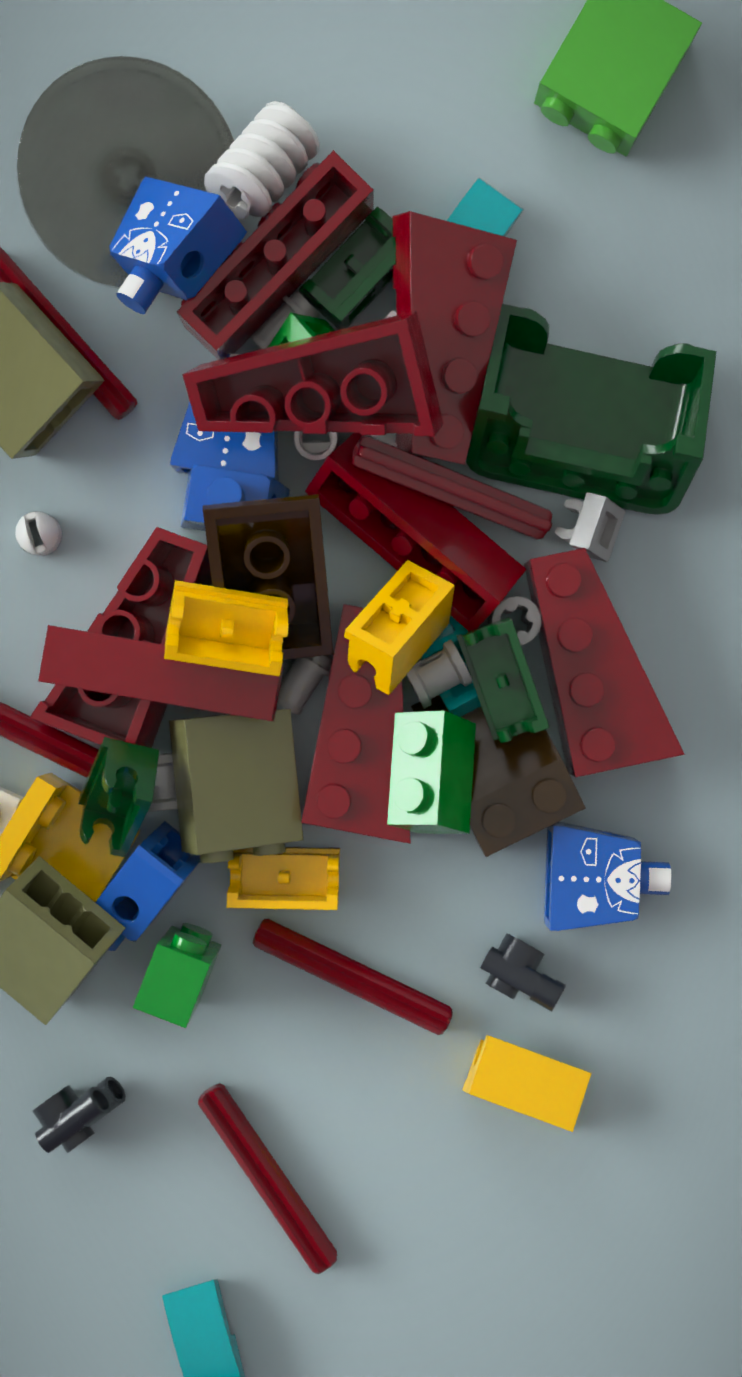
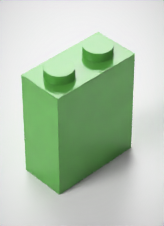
M587 0L541 79L534 104L541 107L542 114L551 122L560 126H568L570 124L586 133L588 140L598 149L610 154H614L617 151L627 157L692 45L702 22L664 0Z

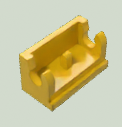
M407 560L345 629L344 637L349 640L348 663L351 669L357 672L365 661L369 662L376 670V675L374 676L376 688L390 695L448 626L455 585Z
M175 580L166 629L164 659L279 677L282 667L283 637L288 635V599Z
M285 847L286 852L263 856L253 855L252 848L233 850L234 859L228 861L230 886L227 890L226 908L338 910L340 848Z
M486 1035L485 1040L481 1039L462 1091L573 1132L592 1073Z

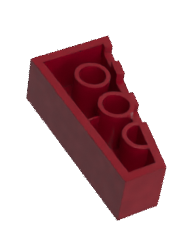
M408 211L393 216V237H396V265L393 266V289H396L397 315L417 311L444 424L435 437L395 433V443H397V448L410 453L465 465L517 240Z
M417 311L200 364L182 374L198 431L257 433L303 431V434L353 432L361 433V435L397 433L435 437L444 424Z
M156 527L118 584L117 593L103 614L99 613L87 631L165 645L175 580L208 586L212 585L207 545ZM55 684L45 701L39 702L29 718L101 745L104 737L152 748L168 704Z
M580 548L537 557L524 563V567L527 569L525 573L531 601L537 606L541 615L542 623L538 635L568 773L574 777H580L685 755L586 549Z
M343 604L301 823L411 844L409 830L387 825L395 713L404 712L402 681L390 695H387L376 688L374 680L376 670L369 662L365 661L357 672L351 669L348 663L349 640L344 637L345 629L364 608Z

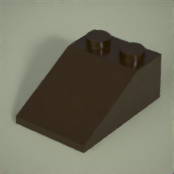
M319 494L203 505L212 586L288 599V635L283 637L282 660L334 655Z
M439 695L432 698V705L425 709L420 702L411 706L413 712H448ZM481 706L461 716V718L476 723L470 828L485 857L586 809L546 729L536 733H531L530 731L513 736L511 741L501 743L499 739L493 741Z

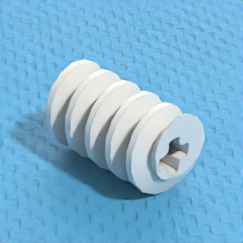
M277 101L267 103L266 107H263L254 117V121H251L242 131V135H239L230 145L229 150H226L217 160V164H214L205 174L204 185L206 191L220 195L238 220H245L249 215L264 217L271 210L272 203L277 202L283 196L284 188L292 185L296 179V174H300L307 167L308 160L313 159L318 154L320 142L316 132L309 122L287 104Z

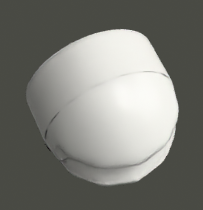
M295 431L294 445L303 457L309 460H322L334 451L338 435L337 432H329L330 441L313 440L303 442V431Z
M34 511L27 513L19 520L15 535L18 544L23 550L33 555L44 556L57 549L61 542L62 531L54 517L44 512ZM33 520H36L37 529L43 545L36 547L29 527V523Z

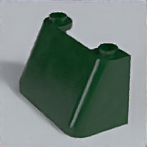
M502 304L466 457V463L469 468L476 474L489 479L584 500L587 492L605 496L620 508L645 514L659 515L674 511L680 505L704 457L717 351L695 347L687 343H678L660 350L652 366H646L548 344L549 324L543 316L529 308Z

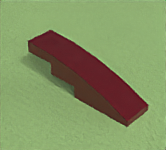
M52 625L47 627L39 682L267 721H274L284 666L281 667L280 676L278 677L164 659L165 645Z

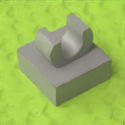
M588 492L584 502L578 499L566 500L564 507L571 512L579 514L574 528L556 527L555 534L575 549L585 548L590 558L608 562L626 511L609 498Z

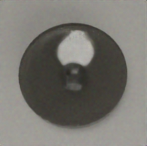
M115 56L92 60L76 66L56 79L41 94L31 109L23 127L17 150L16 174L19 196L26 217L35 234L59 262L71 271L94 283L120 289L128 274L110 255L109 246L144 177L206 191L204 185L205 174L214 164H217V160L223 153L229 150L234 139L223 115L214 102L199 86L180 72L164 64L138 57Z

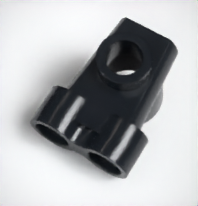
M506 933L498 949L491 947L480 967L490 973L485 984L513 1000L520 990L530 996V1000L551 1012L566 987L564 983L557 979L554 980L544 973L540 974L536 971L545 955L544 953Z
M107 1077L97 1087H92L86 1091L80 1098L76 1096L70 1085L54 1094L32 1111L42 1125V1128L35 1132L39 1145L47 1153L62 1145L65 1151L69 1153L95 1134L90 1127L125 1101L126 1095L123 1087L115 1078Z

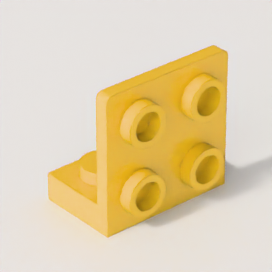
M47 773L36 777L0 836V882L10 876L16 880L40 856L96 902L125 857L110 854L109 839L112 831L105 824H95L90 842L88 844L83 843L79 832L84 806L78 804L81 791L53 773ZM139 828V830H138V832H137V834H136V837H135V839H134L132 845L134 844L135 840L137 839L138 835L140 834V831H141L140 828Z

